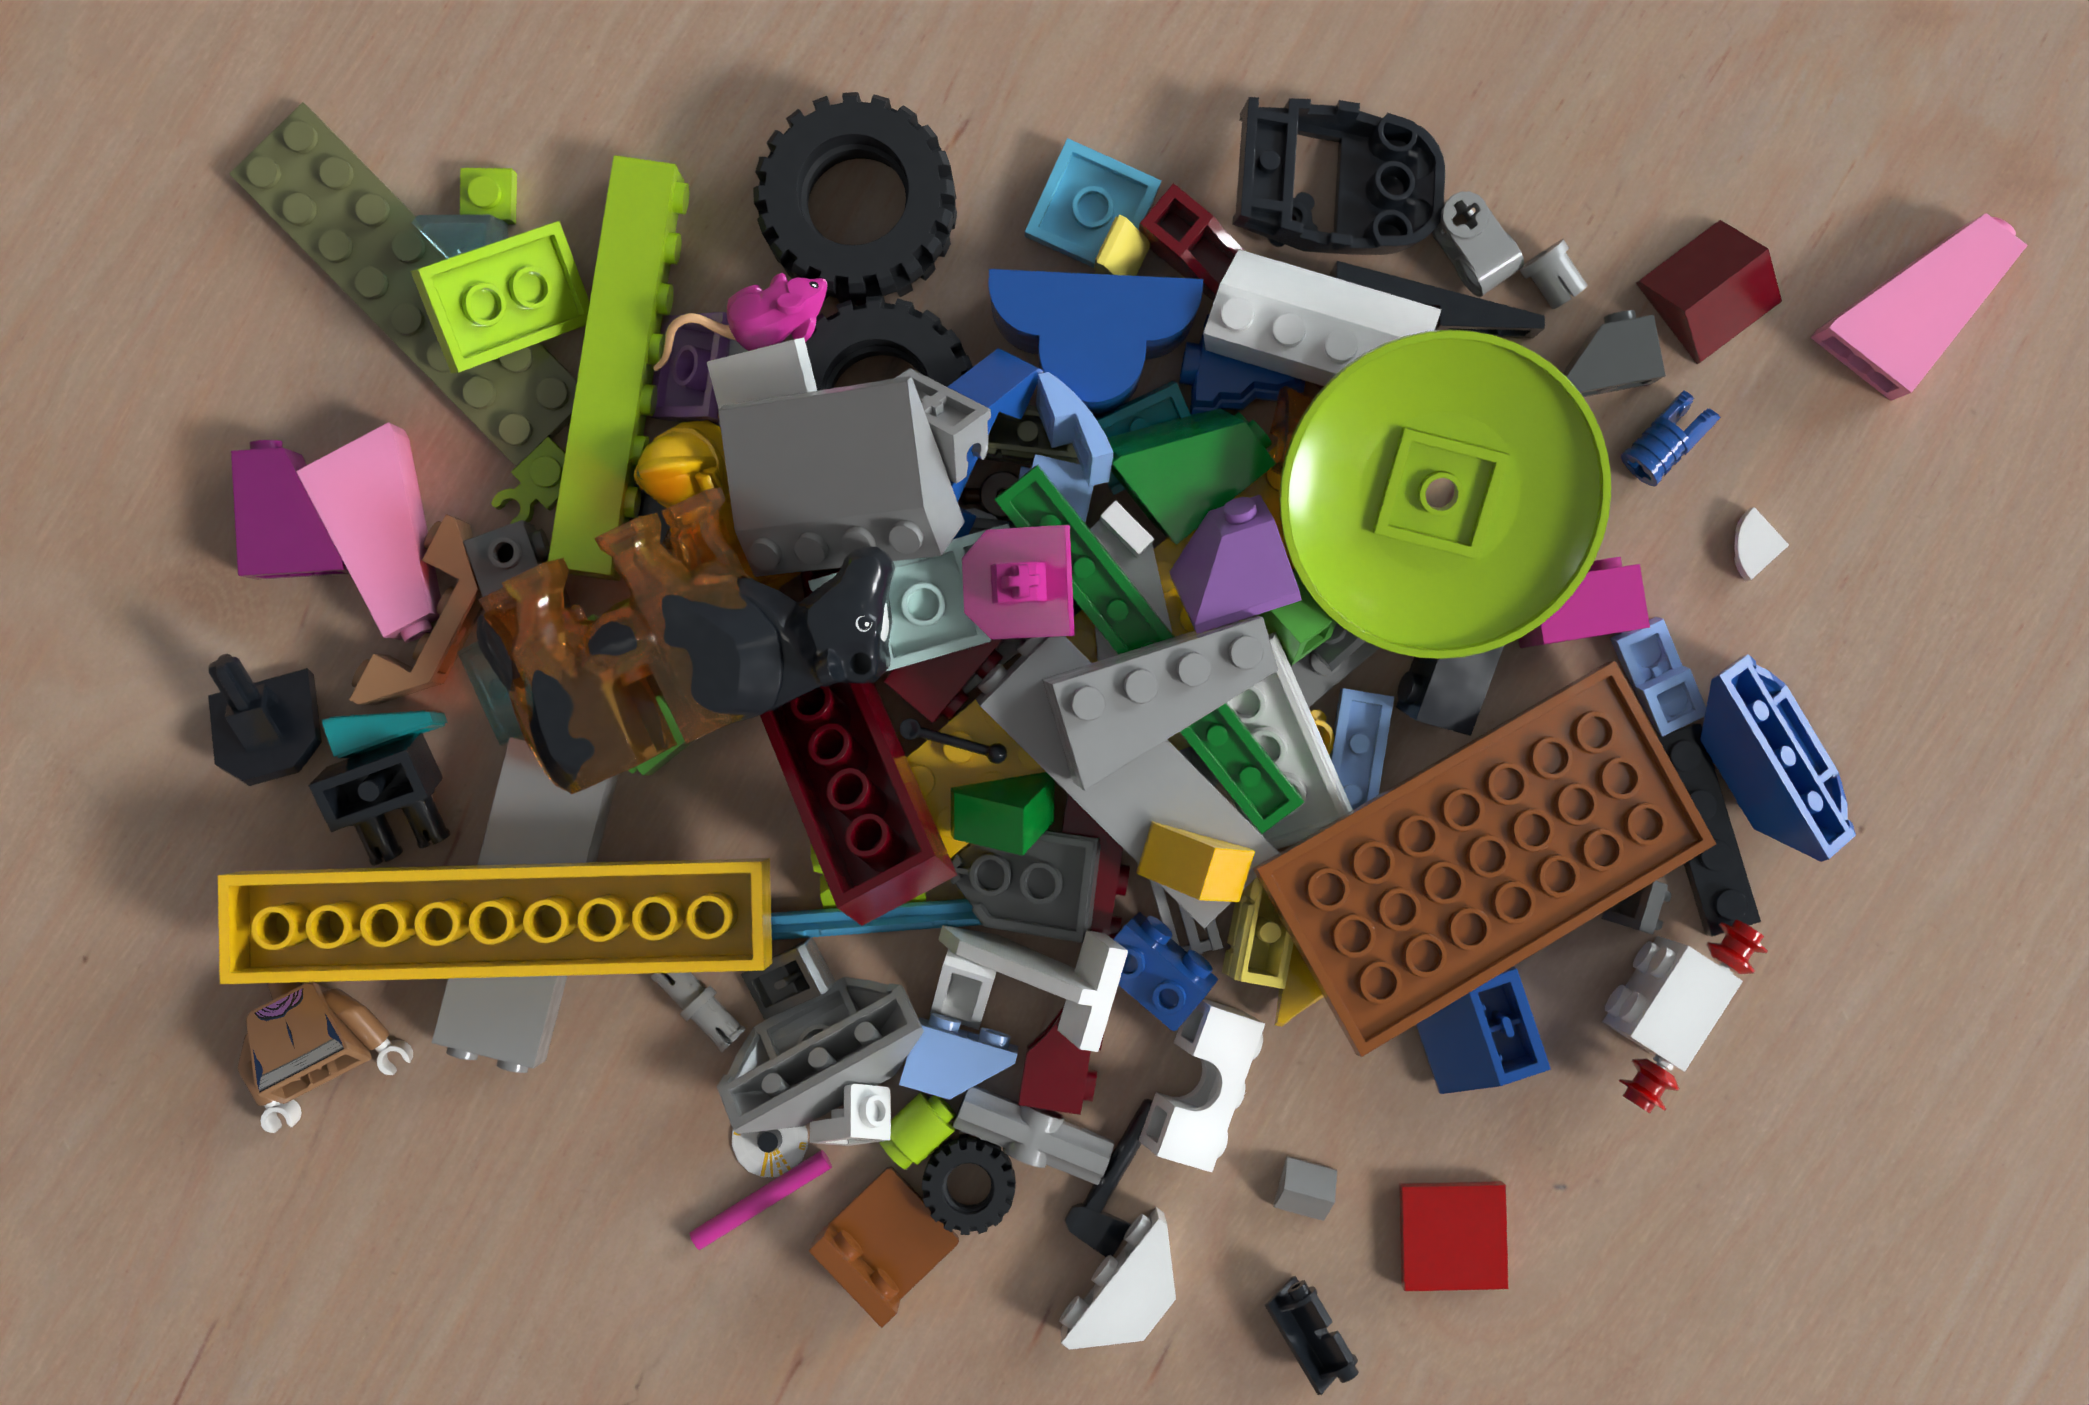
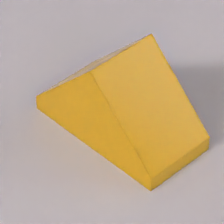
M1152 821L1136 873L1197 900L1240 902L1255 851L1247 847Z

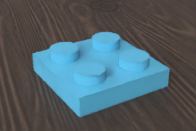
M1067 138L1027 225L1025 237L1094 268L1095 259L1115 217H1119V215L1126 217L1139 230V224L1148 214L1162 180Z

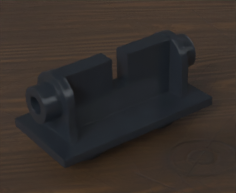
M1293 1276L1265 1304V1307L1317 1395H1322L1337 1377L1341 1383L1355 1378L1359 1373L1355 1366L1358 1359L1355 1354L1351 1353L1339 1331L1329 1333L1327 1330L1333 1321L1320 1301L1316 1288L1314 1286L1308 1287L1305 1280L1298 1281L1297 1277Z

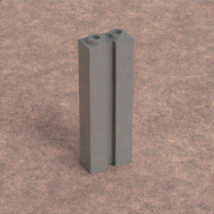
M1066 636L1023 638L1016 647L1022 656L1008 670L1001 664L997 665L979 683L978 688L982 693L976 698L978 704L1138 863L1140 862L1152 821L1253 849L1255 853L1244 889L1257 877L1252 868L1279 854L1168 740L1085 791L1073 783L1042 681L1044 678L1091 664ZM1160 884L1204 929L1231 903L1226 901L1197 900Z
M510 737L477 865L597 862L620 769L607 775L595 776L587 768L581 767L575 781L567 789H564L555 783L547 772L537 753L533 739ZM567 976L449 978L432 1043L446 1046V1054L455 1058L477 1060L478 1055L497 1059L496 1066L503 1070L526 1073L528 1068L534 1069L546 1061Z

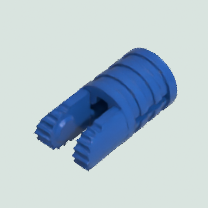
M1683 390L1651 423V427L1647 428L1642 433V436L1632 444V447L1626 449L1621 454V460L1636 478L1649 486L1655 487L1662 480V476H1665L1671 470V467L1676 465L1681 460V457L1686 455L1721 418L1719 414L1707 408L1683 431L1676 423L1688 412L1694 399L1691 394Z

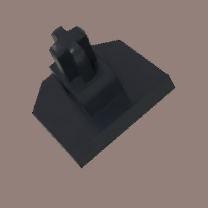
M230 654L219 656L218 660L210 663L208 668L210 676L220 690L219 693L208 695L214 764L248 786L300 773L322 743L314 674L306 668L253 683L239 658L232 657Z

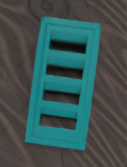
M426 710L335 716L322 719L333 756L338 758H352L420 732L424 734L444 727L448 723L445 713Z

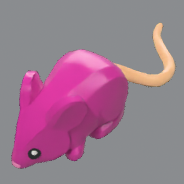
M780 273L772 278L770 287L762 290L759 285H751L741 289L728 299L727 319L729 325L721 324L695 313H688L677 317L667 328L663 354L659 362L653 367L654 371L661 369L667 363L677 329L688 323L702 325L725 338L735 340L748 351L781 343L790 334L793 339L804 338L805 342H807L816 326V318L821 310L827 291V281L822 278L807 279L799 277L788 281L786 275Z

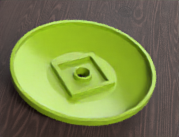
M1450 329L1425 331L1386 342L1362 354L1331 378L1314 397L1302 415L1285 455L1280 480V520L1290 559L1301 581L1320 607L1343 628L1368 643L1402 655L1436 659L1465 657L1502 647L1523 637L1556 613L1573 595L1591 568L1604 538L1611 503V470L1602 431L1592 410L1572 382L1553 364L1537 353L1515 342L1491 334ZM1439 478L1451 480L1454 485L1452 500L1443 507L1430 506L1426 500V490L1429 484Z

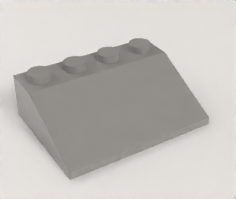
M912 376L723 405L718 410L734 529L754 577L838 568L842 566L844 559L851 552L863 547H879L887 552L893 561L942 556L965 523Z

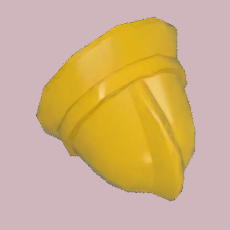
M708 420L682 422L655 437L653 442L645 447L634 470V478L637 485L644 489L660 505L683 516L696 514L706 504L700 486L695 479V475L698 472L702 473V470L711 467L716 468L725 493H729L721 427Z

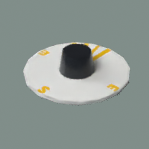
M806 1126L737 1134L732 1131V1148L738 1162L748 1172L760 1177L781 1176L802 1161L808 1147V1130Z

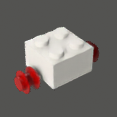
M1737 919L1732 926L1722 922L1719 924L1725 933L1721 943L1708 942L1706 944L1711 957L1719 962L1720 965L1714 963L1690 946L1657 936L1654 942H1647L1634 959L1633 967L1636 970L1626 986H1618L1610 995L1605 1005V1011L1608 1014L1602 1022L1655 1056L1653 1060L1657 1062L1656 1064L1647 1058L1632 1059V1063L1638 1071L1633 1080H1619V1082L1627 1086L1622 1096L1649 1114L1655 1105L1666 1111V1107L1660 1099L1665 1090H1679L1674 1075L1665 1069L1667 1068L1671 1071L1675 1066L1684 1072L1686 1071L1743 981L1734 976V973L1730 970L1737 974H1754L1755 970L1750 964L1749 959L1754 952L1765 954L1768 952L1760 944L1764 936Z

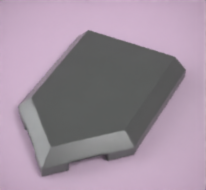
M1046 830L1023 856L970 844L951 859L957 876L949 880L952 884L957 885L972 905V911L984 927L1083 943L1086 930L1091 931L1101 850L1100 838Z

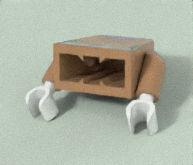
M302 982L267 983L272 1001L252 1010L246 1018L248 1033L244 1037L238 1062V1072L258 1106L264 1105L266 1108L261 1116V1127L269 1133H275L282 1127L276 1112L281 1113L285 1117L287 1124L293 1127L300 1120L302 1114L301 1107L293 1099L372 1059L369 1050L375 1049L379 1053L377 1066L386 1075H394L397 1071L394 1064L387 1058L388 1052H398L406 1062L410 1063L413 1058V1050L406 1041H389L387 1038L389 1031L365 1005L341 989H328L315 982H308L303 985Z

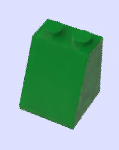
M1221 408L1192 414L1107 438L1114 452L1111 472L1150 522L1176 545L1199 527L1208 511L1223 507L1276 464L1266 450L1272 445V442L1258 423L1253 419L1249 422L1240 412L1232 415Z

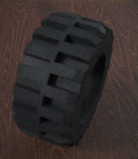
M858 92L843 93V103L830 105L828 97L825 96L812 101L815 107L814 112L806 116L799 109L786 118L790 128L784 134L775 130L767 141L770 154L768 158L765 156L759 157L755 171L760 180L759 185L753 188L754 205L759 214L757 221L778 263L783 266L788 276L792 279L798 277L807 279L822 278L827 281V291L824 300L831 296L837 298L839 303L851 300L853 306H855L857 300H866V297L882 296L885 303L884 296L897 292L899 297H902L913 291L912 283L919 277L926 281L936 270L934 263L939 256L945 257L950 247V233L952 229H955L957 219V198L951 165L946 151H942L939 146L937 135L929 125L921 126L918 123L917 114L906 106H901L897 111L891 108L889 98L875 94L872 96L871 103L861 102ZM851 159H871L889 166L900 177L906 194L904 213L887 234L875 241L860 245H845L826 239L815 228L809 214L808 200L815 183L828 169L838 163Z
M882 296L866 297V304L853 306L851 300L837 304L836 307L839 312L828 318H825L823 313L817 316L814 332L808 341L805 342L817 391L834 388L840 376L850 366L872 356L888 355L901 358L911 364L919 373L946 387L973 368L969 355H966L960 339L952 329L947 330L941 324L940 318L929 310L922 313L914 308L912 302L898 298L895 304L884 303Z

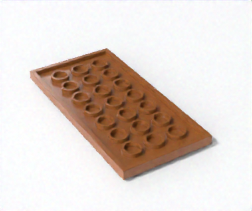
M1616 661L1606 662L1252 869L1355 1054L1363 1057L1716 845V842Z

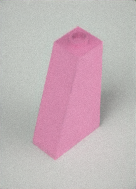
M1985 213L1955 231L1818 328L1810 338L1890 401L1910 394L2028 245L2015 236L2016 232L2009 223Z
M388 422L296 472L382 636L397 640L403 638L405 643L420 639L426 632H432L433 627L431 623L440 617L436 610L441 595L435 567L422 561L427 551L424 548V541L428 534L410 439L404 429Z

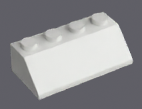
M1239 249L1220 283L1203 335L1207 351L1325 386L1339 371L1362 354L1403 336L1425 331H1435L1442 309Z

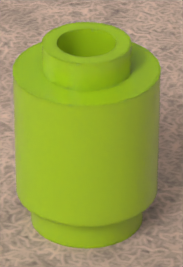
M920 1092L891 1119V1140L879 1143L888 1156L901 1168L906 1170L912 1163L919 1165L956 1131L951 1122L956 1113L942 1097L935 1095L929 1097L925 1093Z

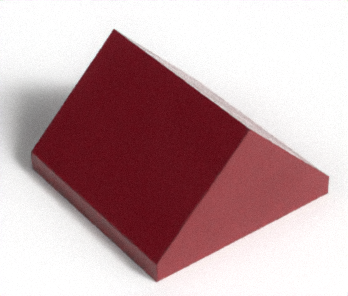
M1722 220L1716 222L1636 282L1637 286L1696 364L1701 363L1782 302L1769 249Z

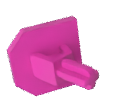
M1070 525L986 530L962 558L964 613L990 639L1075 636Z

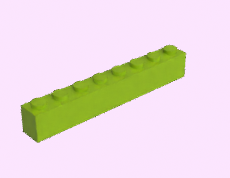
M613 156L547 563L548 567L559 573L620 581L622 569L628 570L632 561L633 540L627 538L629 519L637 518L641 505V488L634 487V470L645 447L649 444V437L643 435L646 416H653L657 405V386L652 385L653 367L659 362L663 354L665 335L660 334L663 314H670L674 296L673 284L668 283L671 264H678L681 254V234L676 233L678 215H685L689 204V184L684 183V179L676 164Z

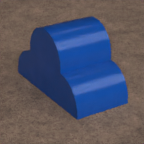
M989 269L988 278L992 315L1002 336L1014 347L1027 353L1039 355V368L1044 370L1043 373H1051L1069 387L1088 407L1095 418L1127 403L1138 387L1145 360L1159 358L1172 352L1186 339L1195 320L1203 291V279L1003 269Z

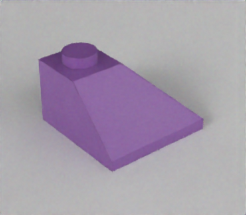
M1261 495L1251 498H1235L1227 502L1223 507L1208 511L1170 570L1171 580L1196 634L1302 600L1277 525Z

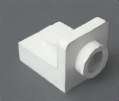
M863 1084L846 1085L844 1087V1109L831 1110V1119L810 1122V1143L853 1146L891 1140L890 1089L883 1086Z

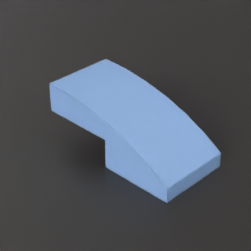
M1049 372L1038 374L1036 407L1051 447L1072 443L1088 486L1109 482L1114 452L1098 421L1082 400L1062 381Z
M1654 617L1649 620L1650 628L1622 632L1611 637L1610 640L1647 717L1657 734L1664 736L1705 717L1706 706L1691 669L1683 666L1664 619Z

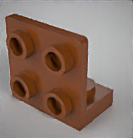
M887 1167L815 1236L809 1252L871 1318L883 1328L897 1314L900 1300L958 1245L959 1237L954 1231L950 1232L944 1229V1224L940 1221L935 1222L930 1216L931 1211L928 1207H925L922 1197L893 1167Z

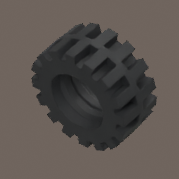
M969 1134L960 1135L959 1138L954 1140L950 1138L943 1142V1145L931 1155L925 1167L922 1180L923 1201L925 1207H928L931 1211L930 1216L935 1222L940 1221L943 1223L944 1229L950 1232L953 1229L961 1231L960 1235H970L972 1231H978V1234L987 1232L988 1227L992 1225L997 1226L1002 1221L1003 1216L1009 1212L1015 1195L1016 1180L1011 1159L1001 1150V1146L981 1140L978 1137H969ZM972 1163L979 1165L990 1177V1193L983 1201L977 1204L965 1205L959 1203L952 1198L948 1191V1175L961 1164Z

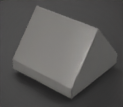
M1287 1156L1273 1206L1324 1221L1335 1203L1337 1170Z

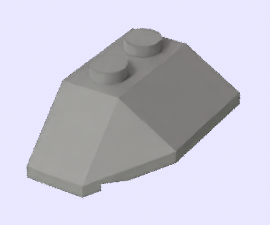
M843 977L837 980L831 989L824 994L772 1016L754 1026L735 1056L728 1075H724L717 1085L733 1131L737 1134L805 1126L843 1105L844 1087L846 1085L863 1084L877 1086L895 1076L924 1032L903 986Z

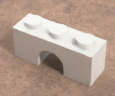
M1203 999L1179 1027L1174 1040V1044L1192 1056L1200 1058L1202 1063L1201 1079L1194 1090L1184 1096L1172 1097L1158 1092L1155 1093L1139 1142L1158 1157L1212 1172L1217 1158L1225 1151L1228 1141L1227 1130L1234 1110L1243 1101L1245 1079L1252 1060L1261 1051L1263 1044L1262 1032L1265 1023L1244 1011Z

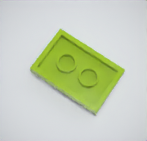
M560 221L549 223L410 271L451 374L465 371L585 326L587 322L590 301Z

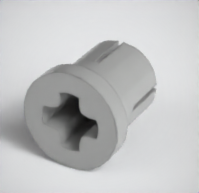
M1564 239L1543 250L1520 269L1525 279L1531 277L1552 309H1556L1572 299L1570 297L1571 294L1575 297L1588 286L1567 255L1566 251L1569 249V246Z

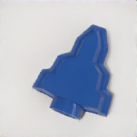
M1207 314V317L1205 319L1204 330L1210 314ZM1203 334L1199 344L1186 342L1179 378L1180 384L1192 386L1191 415L1218 408L1223 410H1244L1255 399L1275 402L1302 394L1306 382L1299 378L1207 351Z

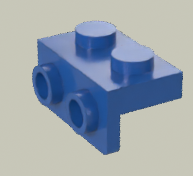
M1138 912L1113 939L1128 950L1118 985L1170 1030L1176 1031L1219 979L1211 973L1213 968L1202 955L1194 950L1185 951L1171 939L1173 936L1172 932L1162 921L1153 916L1146 918L1141 912Z

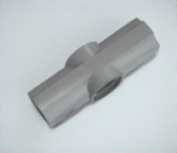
M976 1085L966 1091L953 1128L1001 1146L1007 1155L1028 1165L1045 1168L1048 1165L1093 1184H1099L1114 1147L1113 1140L1064 1121L1065 1118L1056 1111L1018 1105L1019 1102Z

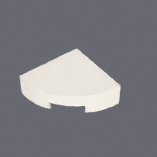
M1755 507L1748 509L1736 525L1734 542L1736 557H1734L1737 570L1745 581L1752 580L1789 546Z

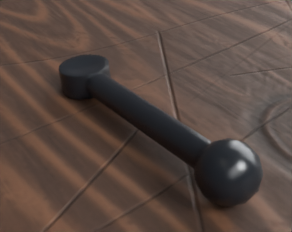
M910 718L905 719L900 725V734L907 740H915L918 737L985 755L994 764L1002 763L1007 757V749L1000 743H994L990 746L923 728L918 721Z

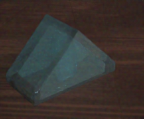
M491 214L418 215L411 222L446 258L508 238V223Z

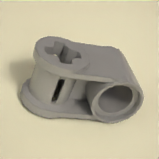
M1470 191L1459 192L1452 195L1445 202L1441 211L1440 222L1432 234L1455 266L1461 281L1471 293L1477 297H1482L1523 268L1524 258L1519 247L1511 236L1503 230L1485 201L1479 195ZM1462 214L1465 216L1467 223L1456 227L1452 222V218Z

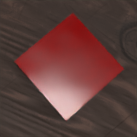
M1502 1181L1399 1183L1401 1281L1404 1291L1509 1289L1506 1185Z

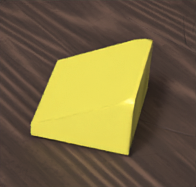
M1122 215L1115 217L1095 259V274L1137 275L1150 248V242L1126 217Z

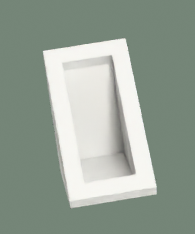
M948 949L930 1015L931 1013L949 1016L961 1021V1025L979 1030L997 971L959 957Z

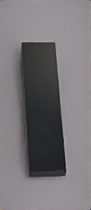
M1337 261L1330 271L1331 277L1442 309L1435 330H1469L1491 334L1500 338L1533 339L1545 329V316L1340 261Z

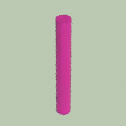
M823 1150L817 1152L692 1230L689 1234L695 1247L698 1250L703 1249L830 1170L832 1164Z

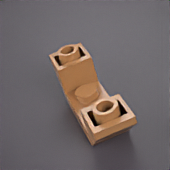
M446 514L442 522L437 521L434 523L425 538L424 548L427 551L422 561L459 580L455 587L450 586L442 595L436 610L440 617L432 632H426L418 641L412 656L416 660L414 667L390 655L373 653L370 660L365 659L359 665L353 676L352 686L355 689L349 699L350 701L358 705H378L444 684L485 605L463 541L473 538L469 523Z

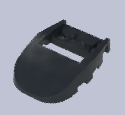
M1259 97L1248 98L1240 112L1239 121H1242L1237 201L1232 225L1303 252L1346 255H1387L1401 252L1425 239L1437 227L1444 206L1445 161L1438 143L1422 126L1409 119L1388 112L1383 118L1360 111V103L1339 100L1336 106L1313 105L1311 104V99L1289 98L1284 108L1258 107ZM1297 135L1339 142L1334 230L1331 233L1303 228V223L1292 220Z

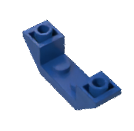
M997 348L950 384L948 388L991 409V418L987 421L989 435L999 412L1022 419L1038 384V374H1042L1044 370ZM973 445L967 453V477L957 484L950 481L957 502L978 457L973 455ZM961 507L960 510L965 523L954 539L969 535L977 517Z

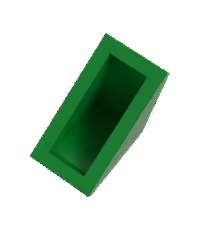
M1047 772L951 787V836L954 840L1023 856L1054 823L1055 780Z

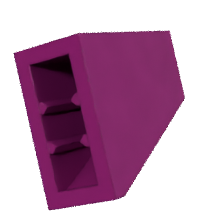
M278 440L251 441L250 450L231 451L238 576L261 580L350 574L296 472L307 466L302 454L283 448V442Z

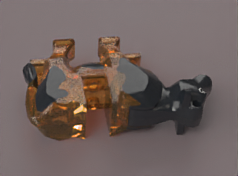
M722 488L707 489L661 511L666 523L672 528L670 542L676 553L677 560L660 544L661 521L657 513L638 517L594 538L599 548L612 557L613 568L624 579L631 593L629 598L615 603L596 620H588L581 606L573 605L570 611L564 608L563 590L569 573L564 558L548 561L502 582L503 588L478 599L486 612L480 615L477 620L476 634L478 644L488 663L505 686L526 744L542 771L555 786L572 795L634 768L677 745L646 679L647 676L652 674L686 744L724 726L774 711L821 686L828 687L839 682L857 684L876 682L890 667L891 662L888 645L893 622L889 590L895 566L890 555L879 547H863L854 550L844 559L840 571L832 579L818 587L802 601L796 602L779 590L755 581L744 572L736 552L726 541L719 528V513L725 502Z

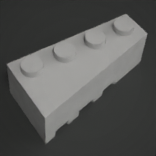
M1252 616L1196 634L1194 630L1044 678L1042 681L1073 783L1085 791L1278 671L1264 618Z

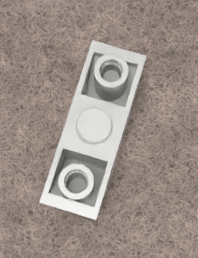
M1157 1207L1148 1218L1143 1214L1136 1218L1124 1236V1240L1128 1243L1116 1259L1108 1255L1102 1261L1091 1279L1096 1283L1084 1299L1076 1296L1062 1313L1059 1322L1063 1324L1061 1327V1343L1069 1350L1144 1341L1176 1300L1165 1214Z

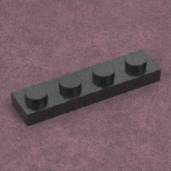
M1691 724L1664 736L1657 735L1716 842V845L1684 863L1705 935L1713 937L1724 933L1719 926L1721 922L1732 926L1737 919L1747 925H1753L1761 922L1712 759L1700 740L1702 726L1701 724Z

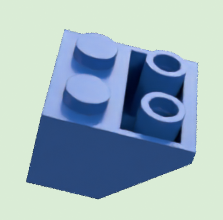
M1515 967L1509 968L1416 1024L1440 1094L1499 1087L1551 1070L1520 975Z

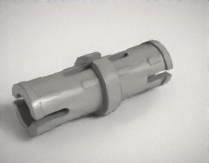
M691 972L654 973L650 977L681 1007L683 1011L680 1015L686 1021L692 1019L719 1047L721 1052L746 1030L715 999L714 996L717 992L711 986L705 988Z

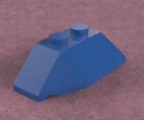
M1748 654L1740 657L1712 678L1700 740L1754 830L1820 862L1829 860L1853 839L1856 833L1853 823L1848 820V804L1840 774L1788 686L1769 670L1758 666L1756 660Z

